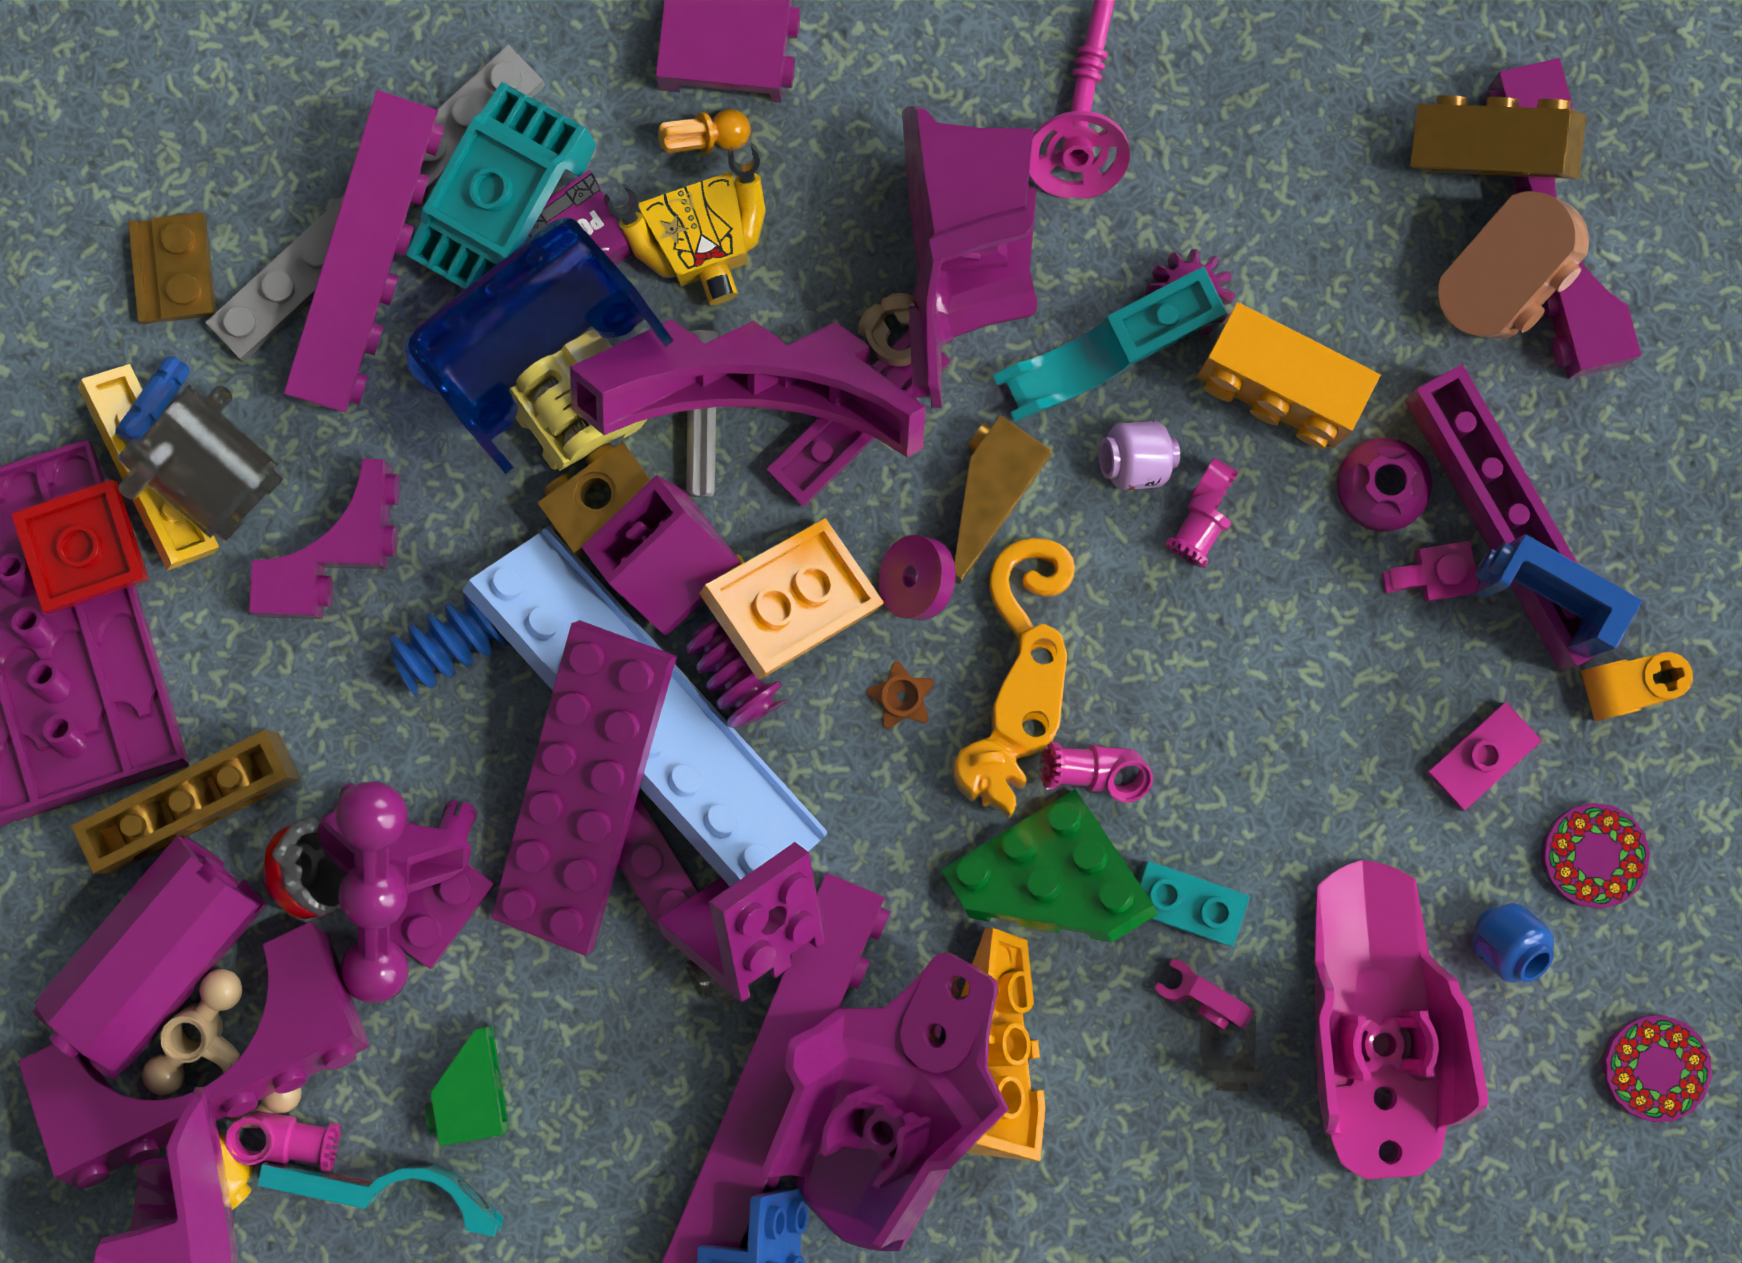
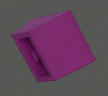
M658 475L652 478L582 546V549L607 582L665 635H668L704 601L699 592L706 584L742 565L741 561L689 495Z

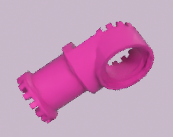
M1215 457L1212 459L1205 470L1204 476L1190 496L1192 499L1187 506L1190 513L1175 538L1169 537L1165 542L1167 549L1175 555L1182 552L1179 556L1183 559L1187 555V562H1190L1192 559V565L1205 569L1209 562L1206 556L1220 532L1228 531L1231 526V521L1216 509L1219 506V502L1221 503L1223 500L1221 498L1222 495L1227 494L1225 490L1227 487H1231L1232 481L1234 482L1239 471Z
M1050 742L1045 747V751H1042V756L1046 759H1041L1040 764H1045V767L1040 769L1041 772L1046 773L1042 774L1041 781H1043V787L1046 789L1054 790L1059 785L1084 786L1088 792L1110 793L1117 801L1129 803L1143 798L1149 792L1153 783V774L1150 767L1134 749L1108 748L1095 744L1090 745L1087 749L1062 748L1058 742ZM1131 765L1139 767V773L1132 783L1126 786L1114 784L1115 775L1121 768Z
M250 1111L238 1118L228 1129L225 1137L226 1148L234 1160L244 1165H255L262 1161L287 1164L289 1160L319 1164L321 1171L329 1172L333 1169L336 1161V1156L332 1154H337L338 1150L333 1149V1146L339 1147V1143L334 1142V1140H340L341 1125L330 1123L328 1127L299 1123L296 1116ZM253 1124L259 1126L264 1131L266 1145L263 1150L252 1152L242 1146L239 1140V1132L242 1126Z

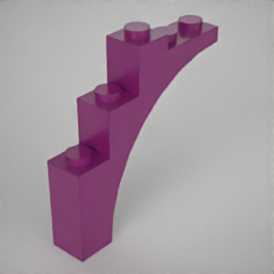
M670 319L570 366L572 410L603 435L642 420L679 411L714 407H762L804 413L844 424L880 440L905 457H909L923 449L926 407L916 398L907 394L879 371L870 367V346L837 322L786 345L779 337L771 334L753 320L704 344L696 335L689 333L674 320Z

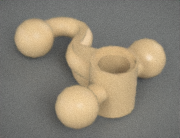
M216 969L209 972L203 978L200 985V1003L187 1005L164 1026L161 1032V1045L165 1054L151 1057L146 1062L142 1072L143 1084L150 1093L158 1096L175 1093L182 1086L185 1078L183 1064L196 1061L201 1056L221 1067L223 1074L240 1058L236 1048L221 1036L223 1020L219 1011L233 1008L241 998V980L234 972L226 969ZM183 1023L195 1025L201 1033L202 1042L190 1040L184 1033ZM301 1087L288 1093L280 1094L275 1092L261 1099V1103L251 1112L261 1111L279 1114L291 1111L298 1105L301 1099ZM241 1116L228 1118L234 1123ZM253 1124L242 1126L243 1128H259V1126Z

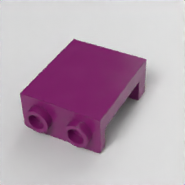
M665 0L656 70L659 90L680 93L681 85L756 92L769 94L771 102L781 103L783 87H793L795 57L787 56L788 38L798 39L801 7H793L792 0Z

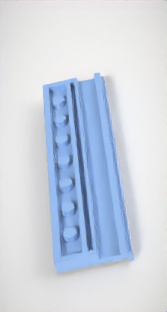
M549 526L471 578L462 590L552 691L571 623L578 620L662 650ZM674 665L640 788L729 886L741 880L794 842L809 852L827 835L826 829L735 729L728 726L725 718L684 673Z

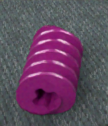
M716 618L701 626L692 634L695 637L686 646L687 653L689 655L705 653L703 658L697 663V671L701 674L716 672L707 682L706 687L711 692L726 690L717 701L718 708L721 710L736 708V711L727 721L730 728L749 725L790 700H773L772 697L782 687L781 681L764 683L762 679L758 680Z

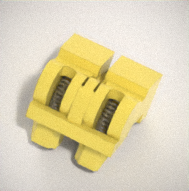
M598 326L568 342L560 351L532 364L517 378V385L511 387L506 394L514 406L512 414L522 428H528L532 431L543 447V458L551 469L554 470L559 469L560 471L620 436L623 439L632 435L647 421V419L603 435L572 410L570 366L612 347Z

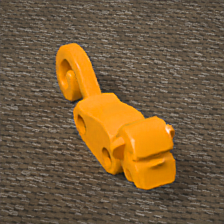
M1028 538L1012 543L997 556L993 563L989 576V592L997 612L1017 638V659L1002 683L992 708V735L961 749L953 764V780L958 790L969 801H974L981 797L983 807L989 805L1007 818L1013 815L1016 807V796L1007 783L1022 789L1025 787L1027 780L1025 774L1016 763V759L1045 751L1044 749L1047 744L1052 742L1056 736L1060 725L1067 661L1063 637L1056 629L1046 624L1034 627L1027 614L1014 598L1009 584L1010 573L1017 564L1028 559H1041L1052 563L1055 570L1054 574L1045 577L1035 570H1029L1023 577L1025 589L1036 596L1045 598L1060 595L1069 588L1075 571L1073 557L1061 544L1044 538ZM1036 648H1044L1051 653L1053 661L1048 664L1037 663L1032 658L1031 651ZM1028 720H1036L1043 725L1045 734L1039 737H1032L1024 731L1022 724Z

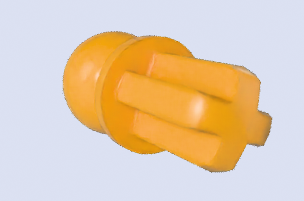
M726 109L719 112L712 121L706 112H700L696 115L695 119L663 122L658 128V141L660 148L664 149L667 153L700 149L701 153L709 154L713 151L714 143L724 150H729L731 146L733 150L743 147L749 140L751 126L747 117L735 109Z

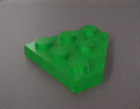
M1076 789L941 869L944 878L971 919L989 922L990 918L1017 922L1019 927L1059 934L1061 930L1089 934L1090 938L1094 940L1113 942L1158 915L1154 904Z

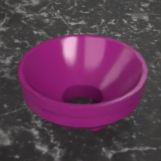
M1377 438L1355 447L1343 460L1336 480L1338 498L1346 514L1355 523L1377 532H1392L1403 529L1413 523L1425 510L1432 491V476L1423 456L1411 445L1392 438ZM1392 466L1401 471L1404 477V487L1399 494L1389 496L1377 489L1375 474L1380 467Z

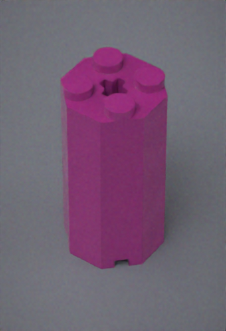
M176 836L34 1002L36 1007L32 1012L42 1023L54 1030L49 1039L60 1051L70 1057H75L80 1052L82 1055L90 1058V1063L101 1074L115 1080L122 1070L130 1067L199 986L203 978L216 966L262 912L267 903L247 881L242 879L239 883L223 867L225 863L214 853L189 837L182 839L181 836Z

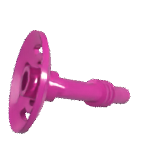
M1094 0L1084 46H1079L1077 54L1081 57L1076 58L1074 63L1079 68L1072 71V76L1076 78L1071 111L1047 120L1033 134L1029 174L1041 189L1059 198L1079 197L1087 199L1101 195L1113 188L1123 178L1129 166L1130 146L1124 131L1110 118L1091 112L1095 85L1100 83L1103 77L1098 72L1104 71L1105 64L1101 61L1106 60L1108 55L1104 51L1115 0ZM1089 122L1099 125L1105 130L1097 133L1089 128ZM1052 130H1055L1047 142V153L1039 156L1040 146L1044 138ZM1061 138L1062 148L1054 150L1056 143ZM1093 147H1101L1099 154L1094 159ZM1109 147H1117L1112 164L1106 171L1101 173L1099 169L1108 158ZM1057 165L1071 172L1082 171L1083 181L1063 180L1055 177L1050 172Z

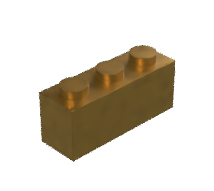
M1437 95L1436 104H1417L1410 167L1427 172L1579 179L1587 115L1570 109L1571 101L1562 99H1538L1537 108L1518 107L1519 99L1508 97H1487L1486 106L1468 105L1467 97Z

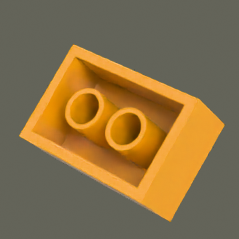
M1237 302L1220 330L1196 378L1206 382L1203 389L1210 395L1226 402H1231L1233 397L1251 405L1250 413L1257 419L1277 426L1282 421L1298 429L1299 431L1296 436L1304 443L1318 449H1325L1326 445L1335 448L1353 431L1381 374Z

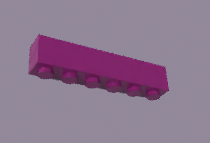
M376 90L284 394L345 413L348 410L349 403L360 405L368 380V375L359 373L365 353L375 356L384 327L374 323L380 303L388 306L391 305L399 276L390 273L395 253L406 256L414 226L405 223L410 204L421 206L430 176L420 173L426 153L433 156L437 155L445 126L436 123L438 110Z
M1463 364L1420 386L1404 400L1489 549L1497 551L1503 542L1510 543L1526 534L1577 563ZM1512 580L1511 588L1560 672L1577 667L1595 657L1585 658L1568 648L1583 619Z

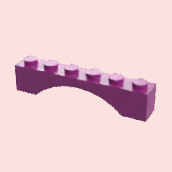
M1560 58L1501 71L1489 85L1490 91L1485 93V106L1487 97L1519 99L1518 107L1537 108L1538 99L1549 98L1571 101L1570 109H1573ZM1513 176L1516 189L1512 190L1511 196L1521 192L1535 191L1557 198L1556 178ZM1582 261L1578 264L1581 272L1574 282L1562 292L1555 290L1542 305L1545 309L1543 316L1545 318L1552 317L1557 336L1552 339L1551 343L1555 363L1559 368L1565 367L1568 379L1626 366L1642 356L1628 305L1609 292L1585 267Z

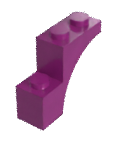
M362 459L361 472L353 498L343 515L327 533L309 546L292 554L267 560H252L249 613L260 618L323 619V607H330L333 600V580L331 576H325V568L387 569L388 557H395L398 547L397 527L389 525L390 505H398L400 498V478L398 474H392V466L383 459Z

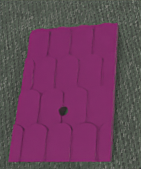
M88 439L0 467V826L62 807L61 805L64 804L69 805L112 791L114 788L118 789L156 777L164 772L168 773L190 766L150 629L145 619L137 586L135 585L50 615L43 613L11 513L104 482V475L95 448Z

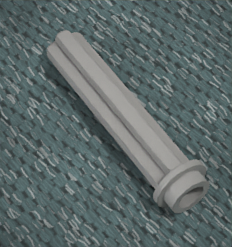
M689 331V333L696 335L704 344L719 337V333L715 331ZM716 407L687 411L686 491L692 497H711L715 493Z

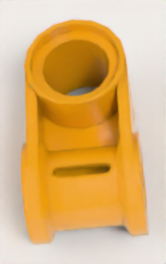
M1663 652L1631 661L1627 659L1581 671L1595 722L1640 711L1642 707L1676 699L1689 690L1693 680L1692 668L1689 662L1681 655L1673 652ZM1660 671H1670L1672 681L1666 684H1655L1653 674Z

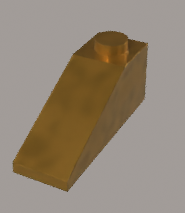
M1002 415L999 416L993 426L984 422L967 446L974 453L970 457L954 561L955 581L959 584L962 583L1047 463L1052 453L1051 449Z

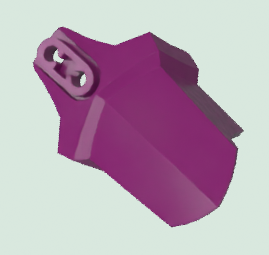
M908 106L902 111L908 198L918 270V280L912 298L914 306H909L912 388L914 398H930L931 408H942L941 346L952 342L954 337L988 325L1031 317L1037 310L1038 301L1030 272L1037 188L1028 187L1033 129L977 128L937 123L925 108Z
M940 953L887 1006L838 1008L815 1027L794 1036L788 1043L785 1056V1070L794 1086V1091L760 1173L767 1177L797 1176L796 1186L806 1202L825 1225L842 1241L870 1250L885 1252L902 1250L949 1169L1009 1110L987 1067L991 1021L998 993L996 980L976 965L970 964L952 953ZM961 976L969 984V993L966 996L957 998L956 996L959 993L957 981ZM937 1024L941 1025L946 1031L945 1042L939 1041L935 1035V1026Z

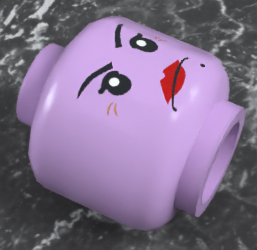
M1159 421L1119 423L1114 425L1108 432V436L1100 442L1098 453L1100 469L1106 479H1111L1112 483L1121 490L1162 487L1170 479L1173 468L1179 465L1180 447L1177 439L1170 437L1167 428Z

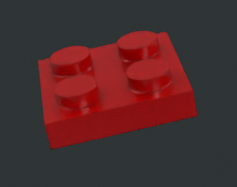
M112 479L11 513L43 613L50 615L149 581L118 482Z

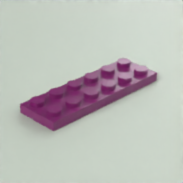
M581 620L571 623L491 919L584 956H587L594 950L674 669L676 655Z

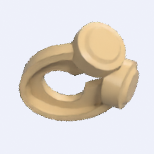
M907 293L891 294L883 298L881 305L875 303L872 307H869L859 322L858 334L868 340L870 347L879 359L893 366L911 364V349L909 347L903 351H896L889 347L888 336L891 332L884 320L887 315H895L902 326L910 327L909 306H914L912 302L913 296Z

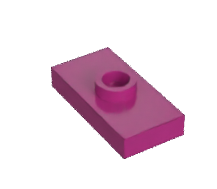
M1503 702L1429 768L1426 773L1461 811H1465L1542 740L1507 702Z

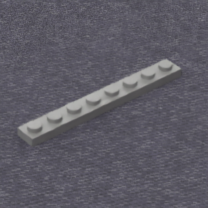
M509 44L437 109L436 123L445 126L437 155L433 156L427 153L425 155L420 173L430 177L424 196L435 187L472 118L483 111L501 81L531 98L545 86L544 81ZM344 196L205 322L243 362L313 299ZM411 203L409 210H410L412 207H414L415 204H412V203Z

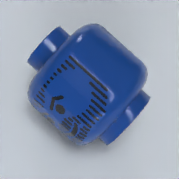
M1510 903L1500 907H1492L1478 918L1476 932L1473 937V950L1503 981L1510 983L1534 981L1541 977L1552 964L1554 959V936L1548 927L1525 906Z

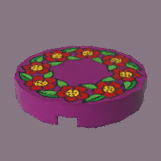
M1588 803L1570 808L1553 820L1543 838L1541 862L1544 872H1546L1551 886L1558 895L1577 906L1603 909L1622 904L1639 890L1648 874L1650 850L1645 833L1632 816L1615 806Z
M1664 1015L1641 1016L1622 1024L1609 1038L1602 1057V1070L1611 1098L1628 1114L1650 1122L1675 1121L1692 1113L1706 1097L1712 1079L1711 1056L1702 1037L1686 1023Z

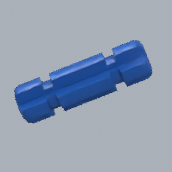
M168 356L164 359L156 373L133 403L129 412L126 413L116 428V435L119 439L126 441V443L133 447L142 444L190 374L187 364L180 362L174 356Z

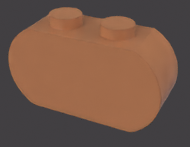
M1527 191L1512 195L1440 277L1438 296L1440 306L1446 318L1456 328L1465 333L1489 339L1509 338L1515 336L1519 330L1522 333L1528 331L1542 317L1545 311L1542 305L1555 290L1557 292L1565 290L1581 272L1578 264L1587 256L1589 247L1588 230L1582 216L1570 204L1545 193Z

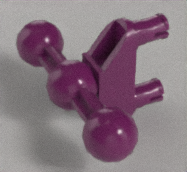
M380 781L360 782L357 785L349 783L342 787L333 813L325 815L320 820L317 832L322 847L329 858L346 874L341 880L338 895L342 912L351 923L358 925V942L353 944L344 955L341 965L343 983L354 998L368 1004L386 1002L397 996L406 985L409 964L403 950L397 943L391 941L390 924L396 922L405 911L409 893L444 882L457 875L468 864L471 848L467 839L477 817V812L473 805L463 802L459 814L455 816L458 801L452 800L447 802L444 806L438 829L407 824L408 811L403 797L395 788Z

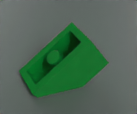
M493 1025L484 1026L473 1031L431 1091L432 1102L425 1104L427 1128L430 1135L437 1134L439 1146L500 1136L510 1131Z

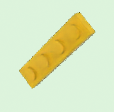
M128 364L81 379L78 389L166 570L168 571L215 554L219 545L158 421L140 446H130L116 435V428L119 426V423L142 392V388L131 365Z

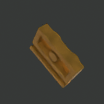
M203 212L156 217L151 218L150 221H128L138 322L146 325L156 322L213 316L216 313L206 215Z

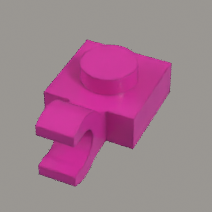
M1470 541L1419 549L1415 551L1417 565L1392 568L1388 572L1382 573L1385 593L1422 587L1424 602L1475 594L1479 586L1478 578L1475 577L1476 568Z
M1171 960L1169 965L1178 972H1181L1183 980L1176 989H1168L1166 986L1157 983L1155 989L1162 997L1174 1003L1194 999L1202 1004L1197 1013L1213 1024L1225 1030L1228 1023L1232 1022L1245 1030L1255 1011L1242 1001L1196 975L1193 969L1183 961Z

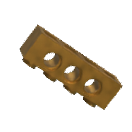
M264 729L71 825L93 874H113L168 847L176 836H181L182 839L302 779L280 733Z

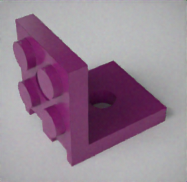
M796 842L786 847L732 886H729L722 877L718 878L658 920L660 932L664 938L741 1002L750 997L749 984L766 972L770 973L774 978L778 977L792 966L790 955L807 942L815 948L824 943L810 854Z

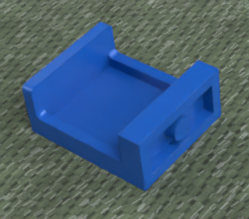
M1526 534L1510 543L1503 542L1497 551L1490 549L1475 573V577L1482 580L1475 594L1483 599L1508 588L1512 580L1583 619L1568 648L1585 658L1616 649L1643 601Z

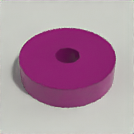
M908 535L896 541L885 554L879 572V590L886 608L895 616L917 621L928 620L938 615L948 604L954 590L956 572L953 557L948 548L934 538Z

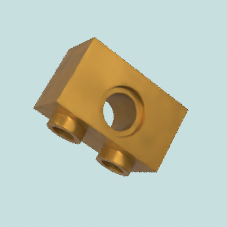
M623 441L615 447L611 443H607L595 450L586 458L585 462L588 465L586 468L572 478L568 473L556 478L544 488L543 493L545 497L537 502L579 559L586 555L582 546L651 480ZM600 484L610 487L611 499L606 506L600 509H591L585 505V495L591 487Z

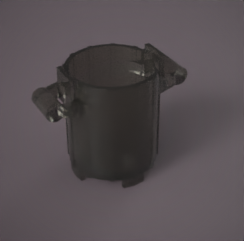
M189 384L140 440L136 441L133 438L117 456V459L131 470L119 485V491L124 497L135 499L149 485L207 537L211 538L216 533L225 542L242 525L240 522L266 494H271L283 481V478L274 471L279 464L222 414V411L232 401V393L224 386H216L204 398Z

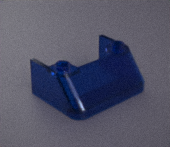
M561 218L546 225L418 326L410 337L408 349L461 423L502 471L507 474L514 467L493 439L506 431L517 415L518 403L509 389L517 385V378L528 367L538 360L560 351L565 344L576 339L591 326L601 337L610 339L630 333L635 326L643 321L665 347L674 340L634 285L583 227L572 218Z

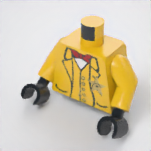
M750 143L753 158L747 164L737 163L734 160L733 147L729 148L728 164L731 169L730 172L640 203L633 190L628 185L622 184L629 195L627 204L620 208L614 207L607 194L604 195L603 201L607 209L614 217L621 219L619 226L635 257L662 278L676 277L681 287L701 280L710 305L725 303L738 296L730 270L749 264L747 252L759 243L766 207L761 179L755 173L760 165L759 152L753 143ZM732 172L738 175L735 181Z

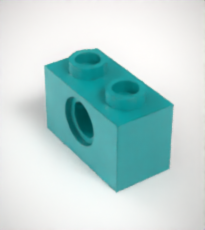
M1151 861L1142 862L1137 881L1154 904L1158 914L1150 920L1225 946L1234 947L1250 899L1249 895Z

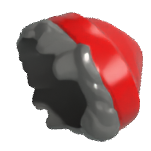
M306 817L274 834L266 847L262 869L263 884L273 901L291 915L303 919L324 917L341 907L338 900L341 880L346 875L323 849L317 832L320 821L315 817Z

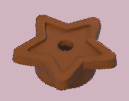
M894 662L888 681L872 686L867 690V694L883 705L884 727L889 729L904 718L922 723L928 722L929 717L923 699L933 687L934 680L932 678H913L900 662ZM902 691L907 694V699L903 702L897 699V694Z

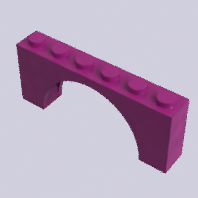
M311 921L262 944L268 968V992L264 1013L252 1041L240 1058L223 1075L205 1086L208 1087L215 1121L225 1116L237 1117L244 1115L258 1106L257 1101L275 1092L282 1094L294 1091L306 1084L307 1077L323 1069L335 1070L352 1063L356 1059L357 1053L370 1047L351 994L343 983L341 967L328 935ZM53 1044L18 1061L54 1178L78 1188L96 1186L110 1177L109 1172L127 1163L132 1165L140 1164L143 1160H149L157 1156L159 1148L168 1144L172 1132L182 1113L192 1100L194 1092L166 1100H140L123 1096L111 1087L100 1072L94 1068L89 1061L90 1058L82 1055L80 1052L75 1057H70Z

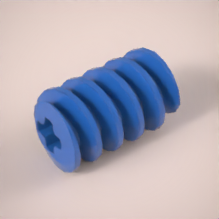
M465 593L462 594L465 606L463 612H460L450 603L444 605L447 619L444 623L431 613L426 615L428 632L423 633L413 624L408 625L409 643L405 644L394 634L389 636L392 651L390 653L401 677L415 697L419 696L417 680H420L430 689L437 685L435 669H438L448 678L453 677L456 674L454 658L467 668L474 664L473 647L487 657L492 654L491 637L504 647L508 645L504 636Z

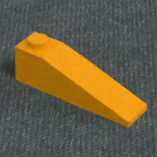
M985 928L972 964L992 976L998 985V993L991 1021L987 1067L1009 1110L967 1153L1026 1161H1040L1045 1118L1044 1090L1031 1091L1028 1059L1040 1058L1038 1040H1030L1029 1034L1024 1027L1023 1013L1031 1010L1034 1005L1028 941L995 928ZM967 980L963 988L961 997L966 996L969 993V984Z

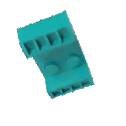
M501 81L483 111L472 118L422 209L421 223L406 256L488 303L509 304L528 274L512 264L564 170L577 177L582 176L593 155L596 143L588 129Z

